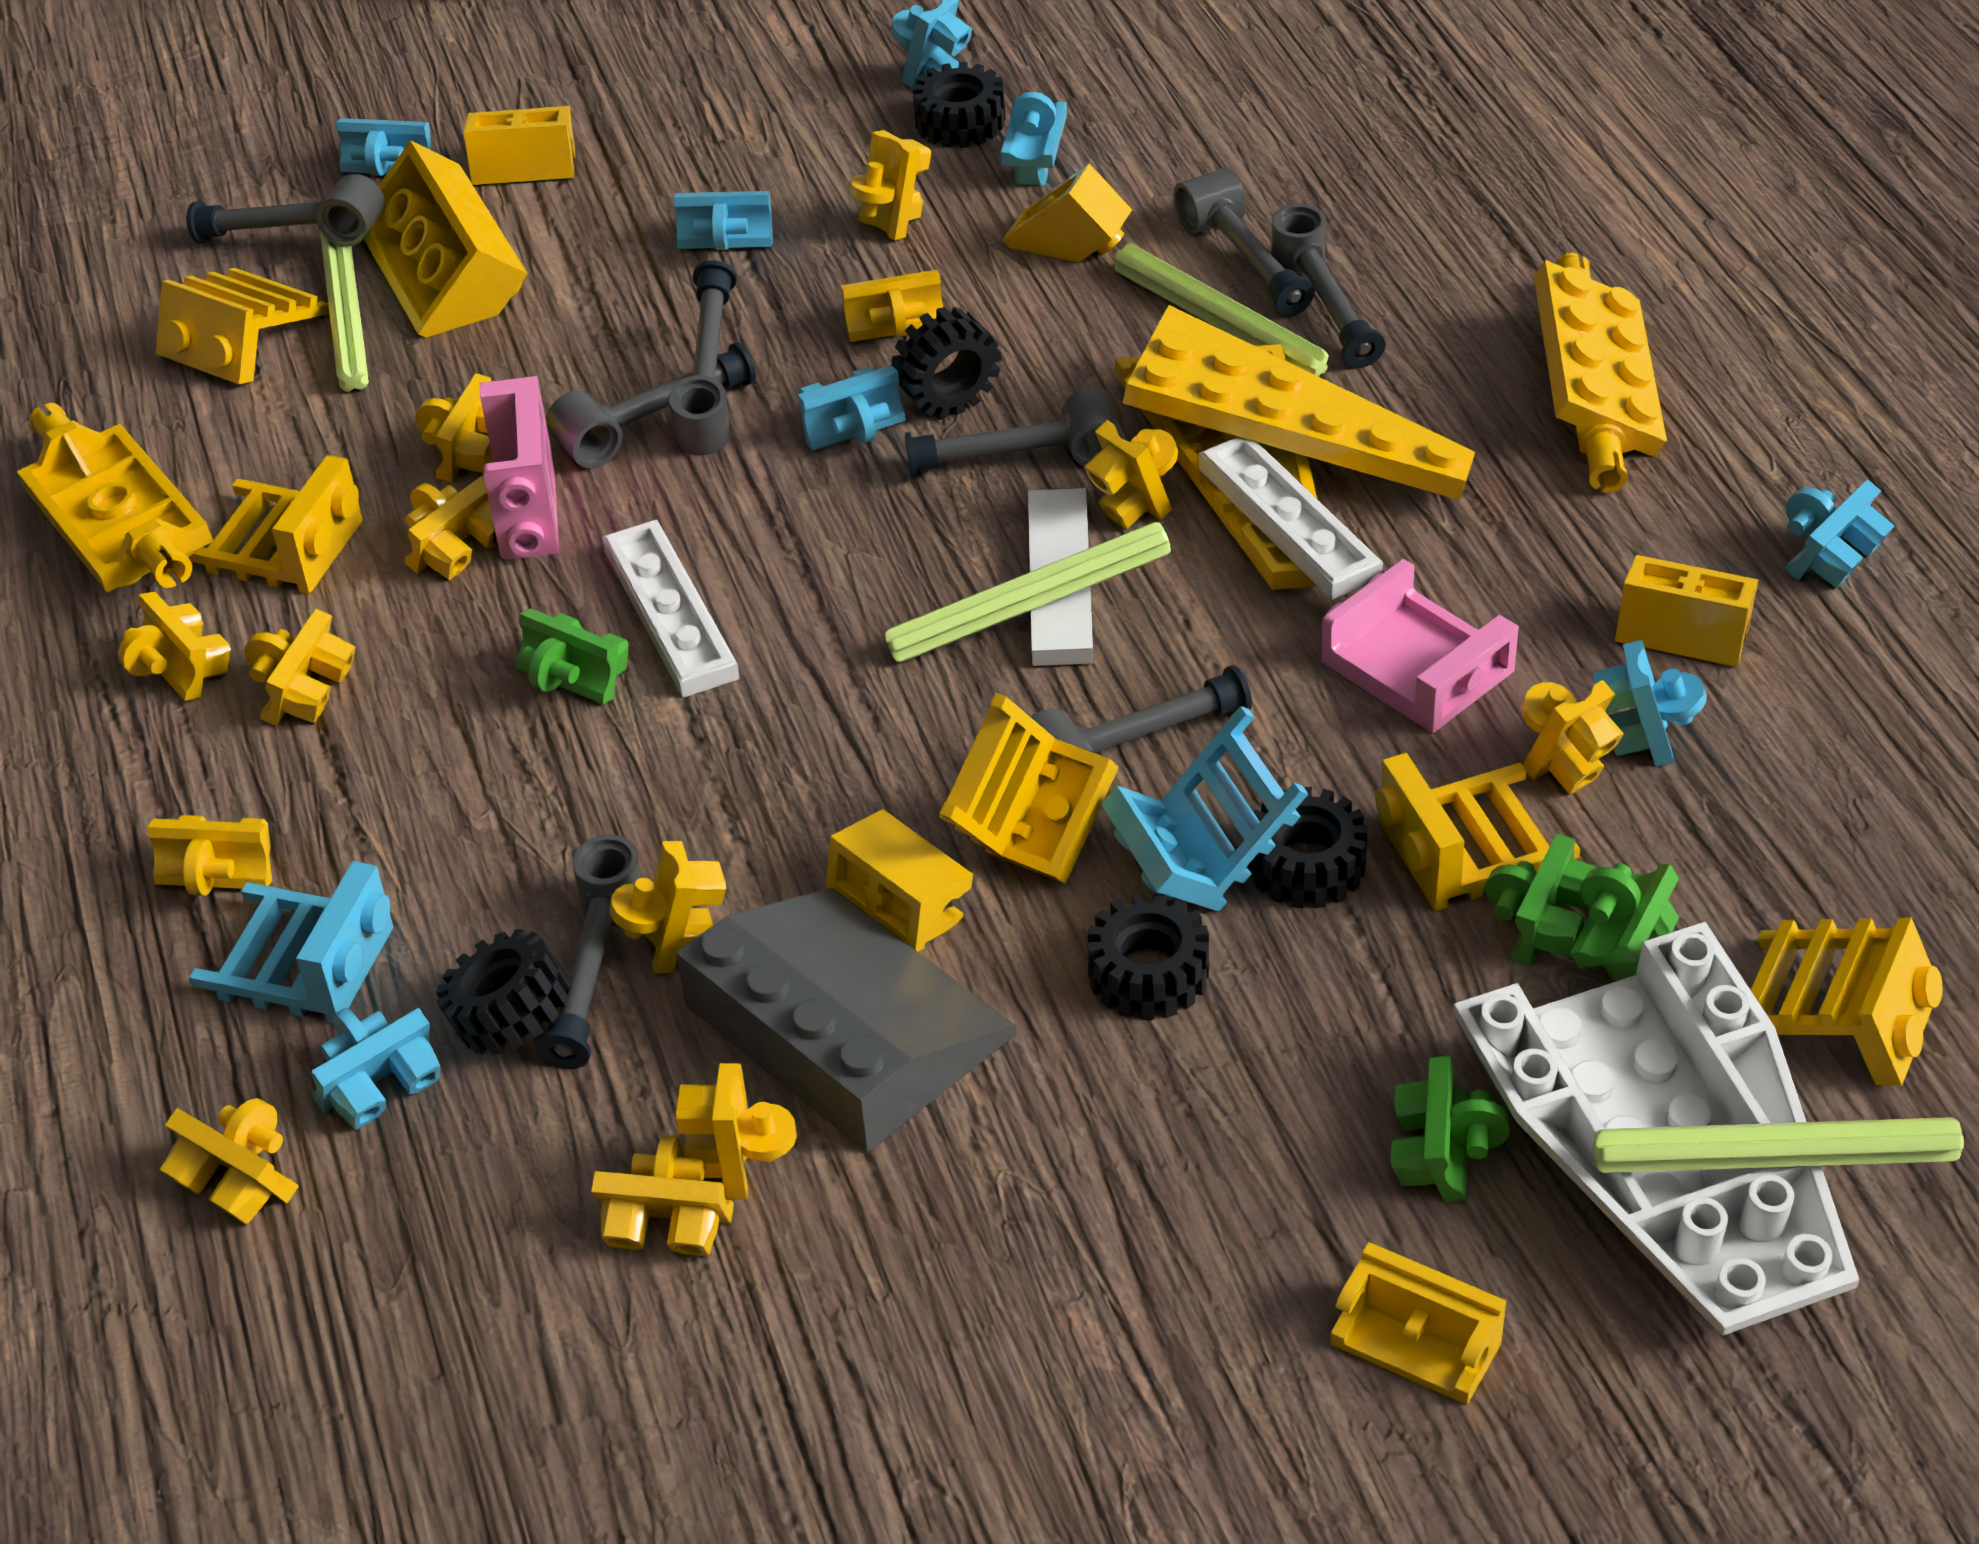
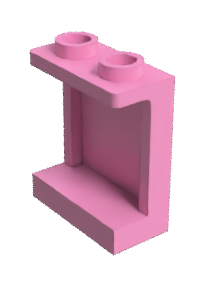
M532 376L479 383L480 400L493 463L484 465L483 474L500 556L504 560L558 554L560 552L554 461L538 377Z
M1402 559L1386 572L1375 575L1365 587L1343 603H1337L1329 609L1321 625V662L1433 734L1515 671L1519 626L1499 614L1481 629L1474 628L1416 592L1413 586L1415 566Z

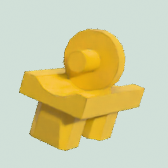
M885 130L872 132L866 175L853 177L849 185L850 195L861 201L859 221L882 229L894 241L906 238L908 222L921 217L923 200L920 192L914 189L916 174L923 173L929 169L931 151L928 147L913 139L902 140Z
M937 270L840 285L847 336L850 342L894 335L896 338L907 336L905 330L910 324L916 329L923 325L919 318L920 316L928 312L933 319H936V309L943 308L940 274Z
M475 373L458 401L451 397H446L444 400L431 398L425 400L416 411L415 420L422 432V440L429 445L436 444L442 453L443 461L436 470L437 479L453 483L461 468L483 474L484 465L493 463L489 438L487 435H483V433H487L480 400L479 383L491 382L490 377Z
M1106 420L1095 431L1102 450L1084 466L1089 480L1098 489L1106 493L1098 501L1103 513L1124 529H1128L1145 512L1161 521L1172 510L1160 477L1165 475L1177 461L1178 449L1174 438L1168 432L1161 429H1143L1129 442L1122 439L1115 425Z
M484 474L459 493L451 485H447L439 491L427 483L420 484L412 490L410 500L414 510L405 517L406 523L410 527L408 538L412 546V553L405 557V564L416 574L430 566L448 580L453 579L465 570L471 561L472 549L462 541L470 534L487 549H493L498 545Z
M156 592L138 595V605L143 610L144 619L141 627L129 628L124 632L123 640L118 650L119 662L130 674L135 676H147L152 673L161 674L184 701L201 698L203 679L227 674L230 656L229 643L220 634L202 637L203 622L201 615L191 603L169 607Z
M315 609L294 641L292 635L284 629L277 630L275 634L258 632L252 635L244 648L245 657L252 666L249 675L256 682L263 683L266 681L265 689L270 696L269 701L261 711V720L277 726L284 714L288 713L315 724L329 699L331 686L311 678L310 675L312 672H316L335 682L342 683L351 669L356 649L354 645L329 633L332 615Z
M1604 680L1594 684L1587 698L1581 702H1577L1574 695L1564 686L1553 682L1535 684L1526 692L1521 704V714L1526 724L1532 730L1539 733L1536 742L1523 763L1526 772L1533 781L1550 771L1569 794H1573L1598 778L1604 768L1599 758L1608 754L1616 747L1624 735L1605 712L1615 693Z
M181 815L178 820L153 818L147 826L148 838L152 843L154 851V884L185 886L190 895L206 896L210 893L212 887L243 889L247 882L269 886L272 882L269 857L271 845L268 823L265 819L242 818L240 822L207 821L203 816Z
M662 841L653 881L648 878H639L635 883L625 884L613 893L609 905V914L613 921L623 929L627 937L637 939L644 935L654 944L656 948L652 963L654 974L674 973L677 963L676 952L713 926L708 908H691V906L722 905L726 891V882L719 861H688L682 841Z
M720 1063L717 1085H680L676 1123L678 1133L686 1134L684 1158L704 1159L706 1164L704 1178H722L726 1199H747L748 1185L744 1161L750 1158L757 1161L772 1162L785 1155L794 1146L797 1138L794 1117L789 1110L782 1106L767 1102H758L748 1108L741 1063Z
M258 1098L246 1101L238 1109L231 1105H226L218 1115V1122L225 1126L224 1135L176 1108L165 1126L177 1134L179 1139L169 1152L160 1171L178 1184L199 1195L219 1165L225 1166L229 1170L208 1200L246 1225L263 1207L270 1195L275 1196L286 1204L289 1202L299 1185L275 1171L274 1166L270 1162L257 1155L263 1149L269 1153H275L283 1143V1136L275 1131L277 1112L272 1105Z
M664 1135L661 1138L656 1155L640 1153L633 1155L631 1164L632 1174L595 1171L591 1190L602 1206L601 1238L607 1246L629 1250L643 1249L649 1217L669 1218L671 1222L667 1245L670 1250L682 1255L702 1257L709 1256L719 1223L731 1224L734 1203L732 1200L725 1199L722 1183L702 1181L705 1175V1160L684 1158L681 1138Z

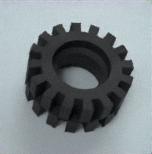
M959 62V68H951L950 63L941 65L942 71L939 72L933 67L927 70V77L920 75L916 79L917 85H913L916 129L918 128V134L922 138L928 136V142L935 145L939 140H942V147L948 148L952 147L953 142H960V148L969 147L968 141L974 140L977 145L985 143V136L993 139L998 135V130H1003L1006 120L1003 80L1001 76L996 77V71L991 68L984 72V65L975 64L970 69L968 68V62Z
M943 307L936 309V319H933L927 312L919 317L923 324L921 327L916 329L912 324L907 327L905 332L910 338L908 341L898 339L895 348L901 355L892 356L891 365L898 371L899 386L924 413L932 416L935 412L940 418L948 417L950 409L956 415L965 412L963 403L967 401L973 407L981 400L976 394L981 389L989 393L993 384L988 380V377H998L1000 368L995 362L1002 361L1001 352L996 348L999 345L995 339L969 312L965 313L961 308L953 307L950 313ZM959 351L954 361L947 368L934 374L938 365L947 356Z
M1304 787L1308 795L1296 808L1301 817L1293 826L1283 824L1271 838L1276 845L1268 855L1259 852L1249 863L1248 870L1251 873V878L1256 877V887L1262 893L1271 888L1272 900L1281 904L1286 895L1292 896L1291 907L1303 908L1304 899H1313L1314 908L1326 907L1327 895H1331L1334 901L1338 903L1346 899L1347 889L1355 892L1360 886V876L1364 877L1366 870L1368 831L1367 825H1364V815L1361 810L1352 811L1351 800L1343 796L1337 803H1334V791L1323 788L1321 796L1314 797L1312 796V787ZM1261 802V811L1254 810V814L1259 821L1269 812L1263 802ZM1311 841L1323 844L1329 849L1318 853H1300L1286 846L1296 842Z
M1143 893L1131 895V906L1128 907L1125 906L1120 898L1111 902V915L1101 909L1095 916V926L1090 925L1087 933L1088 976L1094 994L1101 993V1003L1110 1009L1119 1001V1014L1129 1018L1134 1008L1142 1009V1020H1154V1009L1162 1008L1166 1018L1177 1015V1002L1186 1009L1194 1005L1195 993L1203 995L1207 987V978H1209V932L1207 925L1202 926V916L1196 910L1187 914V903L1178 898L1171 907L1166 906V895L1157 893L1154 894L1153 903H1144ZM1146 948L1159 949L1172 955L1167 960L1153 964L1137 963L1124 956L1135 950Z
M515 929L510 938L505 931L495 934L494 943L488 945L485 940H482L474 945L477 952L469 957L466 953L459 956L456 962L460 967L458 969H447L442 977L446 984L438 985L436 994L440 999L436 1001L438 1007L468 1049L472 1048L475 1053L483 1055L488 1049L492 1055L500 1054L503 1052L505 1043H508L512 1050L522 1046L523 1036L530 1033L535 1039L544 1032L540 1027L543 1021L553 1024L559 1013L555 1007H563L567 1004L569 997L566 991L571 990L570 982L567 979L568 976L544 940L533 931L527 935L524 929Z

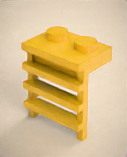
M237 268L228 269L227 276L216 272L206 273L205 280L194 276L184 277V284L172 280H164L161 284L156 354L236 384L254 381L259 329L328 315L329 305L323 301L317 302L318 296Z
M326 455L300 491L237 478L232 484L233 492L236 495L246 496V498L215 537L214 542L208 548L201 547L188 558L191 562L204 564L206 572L209 574L217 575L222 568L235 571L238 580L248 582L252 575L266 577L267 584L270 587L279 588L283 581L297 584L299 593L310 595L363 521L358 502L359 492L356 485H354L348 459ZM275 502L276 505L238 555L233 554L269 505ZM276 544L277 551L269 561L264 560Z
M995 693L989 711L948 799L943 804L939 817L955 825V829L960 833L970 836V840L975 844L985 847V851L990 855L1066 884L1119 766L1109 758L1055 739L1008 697Z
M1407 752L1383 759L1381 788L1375 791L1379 824L1435 912L1447 908L1448 899L1467 893L1471 900L1483 897L1487 879L1492 870L1498 866L1508 864L1516 866L1519 861H1527L1534 866L1535 872L1538 871L1550 846L1508 786L1526 780V769L1521 762L1430 789ZM1483 792L1487 794L1527 855L1518 858L1513 857L1473 797L1474 795ZM1451 803L1491 866L1480 870L1477 868L1464 848V839L1441 805ZM1576 842L1573 859H1577L1580 856V848Z
M1912 917L1898 918L1894 928H1876L1872 918H1859L1855 929H1837L1833 919H1820L1816 929L1799 930L1795 920H1782L1778 930H1761L1757 941L1761 949L1769 950L1753 983L1751 992L1771 1020L1777 1035H1854L1874 1084L1902 1086L1913 1057H1917L1921 1052L1923 1031L1932 1008H1936L1942 998L1941 974L1937 967L1931 966ZM1837 948H1846L1818 1015H1809ZM1807 949L1779 1014L1770 1015L1798 950Z

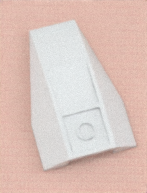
M1706 922L1644 941L1636 975L1534 1009L1518 983L1454 1003L1453 1013L1516 1122L1722 1336L1857 1288L1859 1277L1822 1166L1602 1173L1596 1169L1593 1157V1139L1595 1132L1600 1129L1806 1122L1776 1029Z

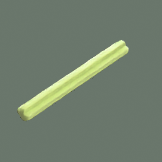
M320 231L339 387L346 392H350L354 388L363 390L369 383L352 246L335 244L328 240Z
M1126 244L1122 250H1117L1115 253L1116 263L1114 269L1122 276L1204 322L1254 346L1282 344L1287 362L1318 377L1326 372L1328 368L1326 363L1329 355L1324 349L1134 244Z
M1153 522L891 627L885 632V640L889 651L896 662H905L1168 556L1171 552L1168 536L1160 523Z
M1952 1117L1600 1129L1595 1132L1593 1139L1594 1163L1597 1171L1602 1173L1947 1162L1960 1159L1962 1149L1964 1148L1960 1123Z

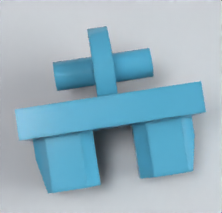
M941 0L939 7L931 11H924L921 6L913 5L910 7V10L898 12L893 17L891 34L901 44V48L908 52L901 81L911 89H913L914 84L917 85L916 79L920 75L927 77V70L933 67L939 72L942 71V64L950 63L951 68H959V62L953 57L966 47L970 41L973 29L956 17L959 0Z
M1026 92L1019 95L1013 102L1010 113L1011 118L1001 150V165L1014 166L1016 184L1043 186L1046 184L1048 177V168H1053L1067 117V102L1053 103L1050 98L1042 93Z
M341 118L336 122L341 149L340 172L369 173L375 176L387 174L410 140L432 150L429 122Z
M770 191L675 193L673 198L677 221L678 249L715 248L716 250H727L728 248L772 247L773 231Z
M892 365L877 370L869 366L853 371L848 379L823 386L818 382L800 388L798 400L806 444L813 451L857 437L864 444L875 440L876 430L906 421L899 396L898 371Z
M1867 479L1837 509L1834 505L1835 496L1829 490L1820 491L1811 487L1797 490L1786 503V515L1790 521L1788 529L1796 536L1804 534L1808 538L1805 541V548L1788 563L1784 570L1799 581L1810 569H1813L1833 587L1837 588L1863 559L1859 553L1841 538L1844 537L1868 557L1895 527L1870 506L1881 490Z
M1639 640L1623 644L1626 664L1593 672L1594 684L1604 680L1615 693L1605 711L1606 713L1633 706L1637 707L1608 715L1624 733L1618 745L1614 747L1615 754L1620 756L1650 749L1655 767L1675 763L1665 730L1668 726L1667 721L1676 722L1678 725H1687L1692 722L1693 717L1706 704L1707 694L1701 679L1696 675L1680 672L1675 668L1665 670L1661 678L1655 682L1643 641Z
M348 1008L333 1014V1024L338 1035L319 1046L327 1062L312 1070V1077L317 1088L312 1094L313 1099L323 1113L334 1108L354 1129L358 1130L378 1118L386 1110V1100L374 1084L393 1072L409 1095L417 1094L436 1083L440 1078V1064L432 1046L429 1044V1021L419 1008L388 1025L380 1011L362 1021H359L356 1015Z

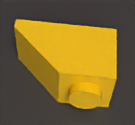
M1089 163L1024 209L1002 241L1012 249L1079 263L1095 251L1100 255L1106 254L1122 239L1124 232L1120 228L1132 209Z

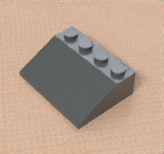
M834 888L727 915L676 952L685 1005L867 1153L1017 1034L1016 1025Z

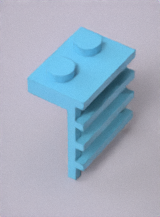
M1240 706L1162 800L1116 786L1101 804L1116 827L1114 836L1124 848L1134 855L1143 870L1141 878L1145 885L1153 893L1166 895V900H1172L1175 897L1220 911L1227 903L1223 894L1234 881L1244 883L1251 875L1247 866L1259 852L1268 855L1276 846L1271 838L1283 824L1293 826L1301 817L1296 808L1307 797V791L1302 785L1293 783L1285 793L1282 791L1242 733L1255 718L1251 711L1245 707ZM1226 751L1229 752L1269 812L1261 821L1258 820L1220 764L1219 760ZM1203 779L1244 839L1236 850L1195 790Z
M352 861L331 898L247 882L241 891L243 899L260 903L219 973L194 968L189 976L191 985L216 991L218 999L231 1002L233 997L237 995L252 998L256 1008L267 1010L270 1003L288 1006L290 1014L303 1017L307 1010L324 1013L327 1022L333 1023V1014L350 1007L394 928L390 916V899L384 894L377 865ZM286 908L296 910L256 979L245 978ZM295 960H297L300 969L299 975L292 987L282 986V982Z

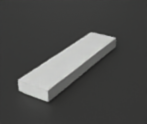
M1237 437L1199 453V470L1331 600L1366 586L1375 575L1382 573L1383 562L1258 442Z
M1086 488L1028 491L1030 572L1089 548ZM1090 587L1031 610L1033 666L1094 664Z
M658 520L603 536L605 553L682 698L739 680L738 664Z

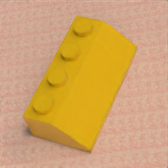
M410 140L379 185L385 198V208L363 239L417 334L428 338L498 316L509 299L519 292L522 282L528 273L460 164Z

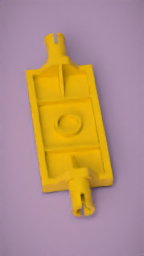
M1566 253L1561 255L1555 264L1545 260L1533 276L1555 416L1576 425L1579 450L1587 456L1590 485L1596 490L1601 485L1602 492L1614 493L1624 487L1627 482V470L1624 467L1622 453L1635 449L1655 457L1667 442L1639 299L1624 288H1611L1592 280L1588 259L1582 256L1579 262L1577 253Z
M55 403L44 404L46 410L50 413L48 416L39 407L34 409L30 414L29 424L35 434L39 435L43 440V447L38 461L18 470L17 474L24 490L106 593L118 587L134 584L149 572H152L156 581L165 588L176 586L175 581L169 575L170 573H174L181 583L185 582L192 572V563L188 557L197 549L214 542L210 530L204 519L125 428L119 423L99 433L82 426L74 420L70 421L63 409Z

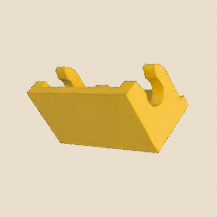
M570 106L468 113L464 128V139L472 185L574 178L573 159L575 158V146Z
M1636 555L1624 582L1615 642L1627 644L1642 640L1644 648L1738 667L1743 643L1747 638L1759 579Z
M884 809L830 836L826 887L828 889L834 888L917 952L925 948V943L945 933L962 919L964 913L955 906L947 908L944 912L943 910L951 900L960 898L972 888L973 873Z
M1368 1242L1362 1252L1360 1261L1347 1280L1337 1300L1335 1308L1343 1312L1331 1332L1330 1345L1468 1405L1501 1345L1506 1300Z

